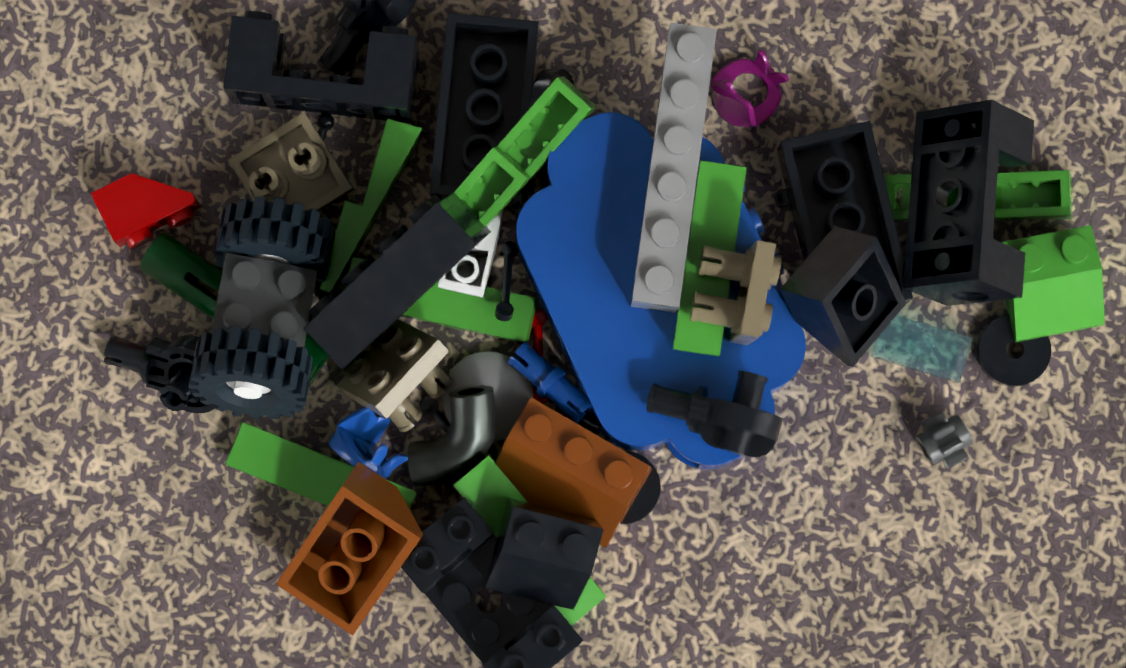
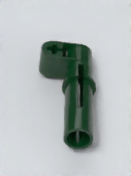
M161 233L147 249L139 269L213 319L217 297L192 280L196 276L219 292L223 270L168 233ZM307 333L304 347L308 350V355H312L313 358L309 382L310 388L330 356Z

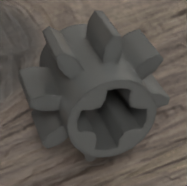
M943 411L921 422L925 432L917 435L916 440L924 456L932 466L943 462L945 468L950 469L968 459L964 449L973 445V440L965 424L957 414L947 419Z

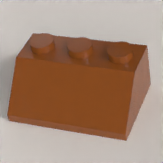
M530 397L510 431L495 463L528 503L597 520L604 529L600 545L605 548L608 547L652 471L651 466Z
M358 461L276 585L353 636L423 536L398 487Z

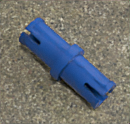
M528 342L522 344L515 351L516 357L514 355L510 357L508 364L514 367L537 388L536 394L542 399H550L573 422L578 423L587 414L585 410H591L592 405L589 398L565 377L567 372L560 366L553 367Z

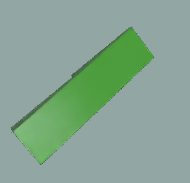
M564 76L557 77L499 145L490 150L454 193L474 212L479 221L485 227H488L548 162L550 150L554 152L570 133L595 111L597 106Z
M387 119L363 205L344 202L334 237L328 276H326V280L320 286L322 293H330L337 286H340L341 280L350 268L352 257H356L421 141L424 135L422 128Z
M700 160L680 306L673 339V350L720 356L724 326L698 321L692 322L689 321V317L693 307L710 310L709 308L692 305L695 291L728 298L731 280L698 275V268L701 261L719 264L718 262L700 259L704 245L735 252L747 167Z
M1070 170L997 174L994 220L1072 219ZM912 174L886 175V188L894 221H908ZM958 187L948 194L947 207H950L956 201ZM900 188H902V208L899 207L896 200Z
M352 257L349 272L360 262H363L364 259ZM438 281L401 315V317L436 323L448 328L525 343L529 341L538 299L510 292V304L514 307V312L509 321L503 322L495 317L496 305L501 301V290L486 287L484 296L481 298L438 288Z
M244 422L241 423L225 462L227 466L329 506L354 469L353 466ZM389 481L398 487L410 509L417 492Z
M489 455L453 485L494 532L496 537L499 534L508 498L527 502ZM590 577L574 610L554 606L572 626L603 600L606 595Z

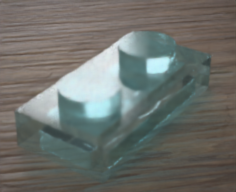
M896 315L876 339L871 357L959 383L973 338Z

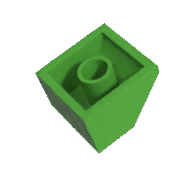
M1091 225L1002 242L1025 252L1022 298L1005 299L1015 343L1099 327L1105 324L1102 266Z

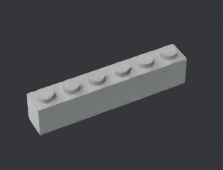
M670 23L631 307L677 313L680 306L717 29L677 23Z

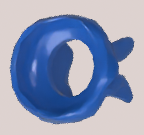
M366 407L341 420L338 423L335 434L328 442V445L339 456L354 467L359 461L383 478H388L395 468L408 460V456L405 454H396L388 460L386 459L387 445L381 443L378 447L376 443L379 442L391 420L382 416L377 417L372 410Z

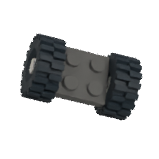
M255 197L254 202H250L247 198L239 199L238 204L231 202L227 205L226 210L223 209L214 250L216 264L218 267H223L212 329L211 333L206 332L202 334V338H198L189 381L192 395L200 397V402L205 405L213 403L215 404L214 409L221 412L227 409L233 411L232 415L242 417V414H249L252 419H262V416H268L270 419H280L281 414L291 417L295 415V412L300 413L304 409L313 365L312 355H308V350L304 347L307 334L304 327L309 323L310 313L308 311L312 306L314 288L317 287L318 282H324L326 276H328L335 237L334 226H330L331 221L327 217L319 218L320 212L313 208L306 211L303 209L304 205L294 202L292 205L284 204V199L274 198V202H268L265 197Z

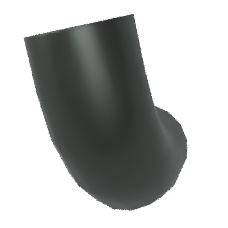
M484 385L469 386L451 391L448 394L451 409V425L447 433L437 439L412 441L409 443L408 466L414 487L438 485L464 477L484 460L495 438L497 411L493 387Z

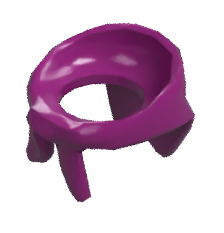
M763 50L758 51L755 61L744 58L734 60L720 69L710 80L714 109L724 121L733 126L744 128L758 126L766 122L775 113L781 102L780 83L788 82L789 76L783 72H775L769 65V60ZM749 73L762 79L767 89L765 101L758 106H752L748 100L741 97L734 90L733 81L736 77Z

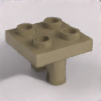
M305 112L228 159V162L253 202L255 197H265L268 202H274V198L284 199V204L292 205L294 202L303 204V209L306 211L313 208L320 212L354 190Z
M757 240L748 250L746 249L744 254L704 245L700 259L718 262L719 264L701 261L699 263L698 275L739 281V291L736 300L695 291L692 305L709 308L710 310L693 307L690 311L689 321L729 327L731 332L729 342L747 346L757 340L759 336H762L763 332H768L773 304L766 303L768 290L771 289L772 285L776 286L782 260L780 257L774 256L776 244Z
M397 320L394 325L389 326L377 338L376 344L363 358L357 359L348 367L345 377L337 386L347 397L386 419L389 418L400 432H406L414 426L407 417L411 416L414 421L418 422L422 416L421 410L415 407L407 396L420 384L427 392V395L435 399L445 393L438 384L442 383L447 389L452 385L453 379L438 365L449 350L439 339Z

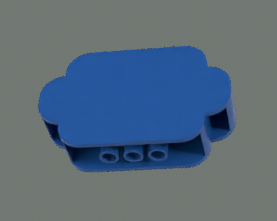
M614 112L591 116L583 120L554 152L550 150L548 156V187L538 191L528 199L521 209L517 220L516 235L519 257L581 391L590 400L592 405L590 411L593 415L597 416L602 425V434L610 442L623 449L644 451L666 443L670 452L688 466L697 469L723 467L744 456L708 445L701 438L700 434L689 431V426H686V421L647 412L648 395L654 383L688 393H693L694 390H698L699 387L703 386L707 387V398L732 402L738 379V371L741 370L768 378L764 386L759 410L775 415V404L772 394L781 389L795 376L803 363L806 351L804 330L796 323L780 291V288L783 286L780 281V276L784 274L783 266L781 264L776 286L772 285L767 293L766 303L773 304L768 332H763L762 336H759L757 340L747 346L729 342L730 328L724 327L720 356L673 350L677 313L631 307L653 139L647 129L630 116ZM702 137L699 163L700 160L725 164L718 149L709 140ZM742 200L735 252L744 254L746 249L748 250L757 240L762 241L761 234L765 230L755 208L752 207L747 210ZM731 280L728 299L736 300L739 291V281Z

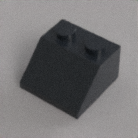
M837 226L832 228L780 288L796 323L844 364L854 367L906 305L905 298L878 238Z
M508 498L484 587L574 610L592 574L604 529L594 519Z

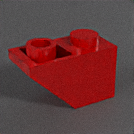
M133 173L90 193L113 241L119 247L127 244L129 249L140 247L154 238L152 231L166 224L169 225L170 229H174L190 222L195 218L193 211L201 208L198 199L193 193Z

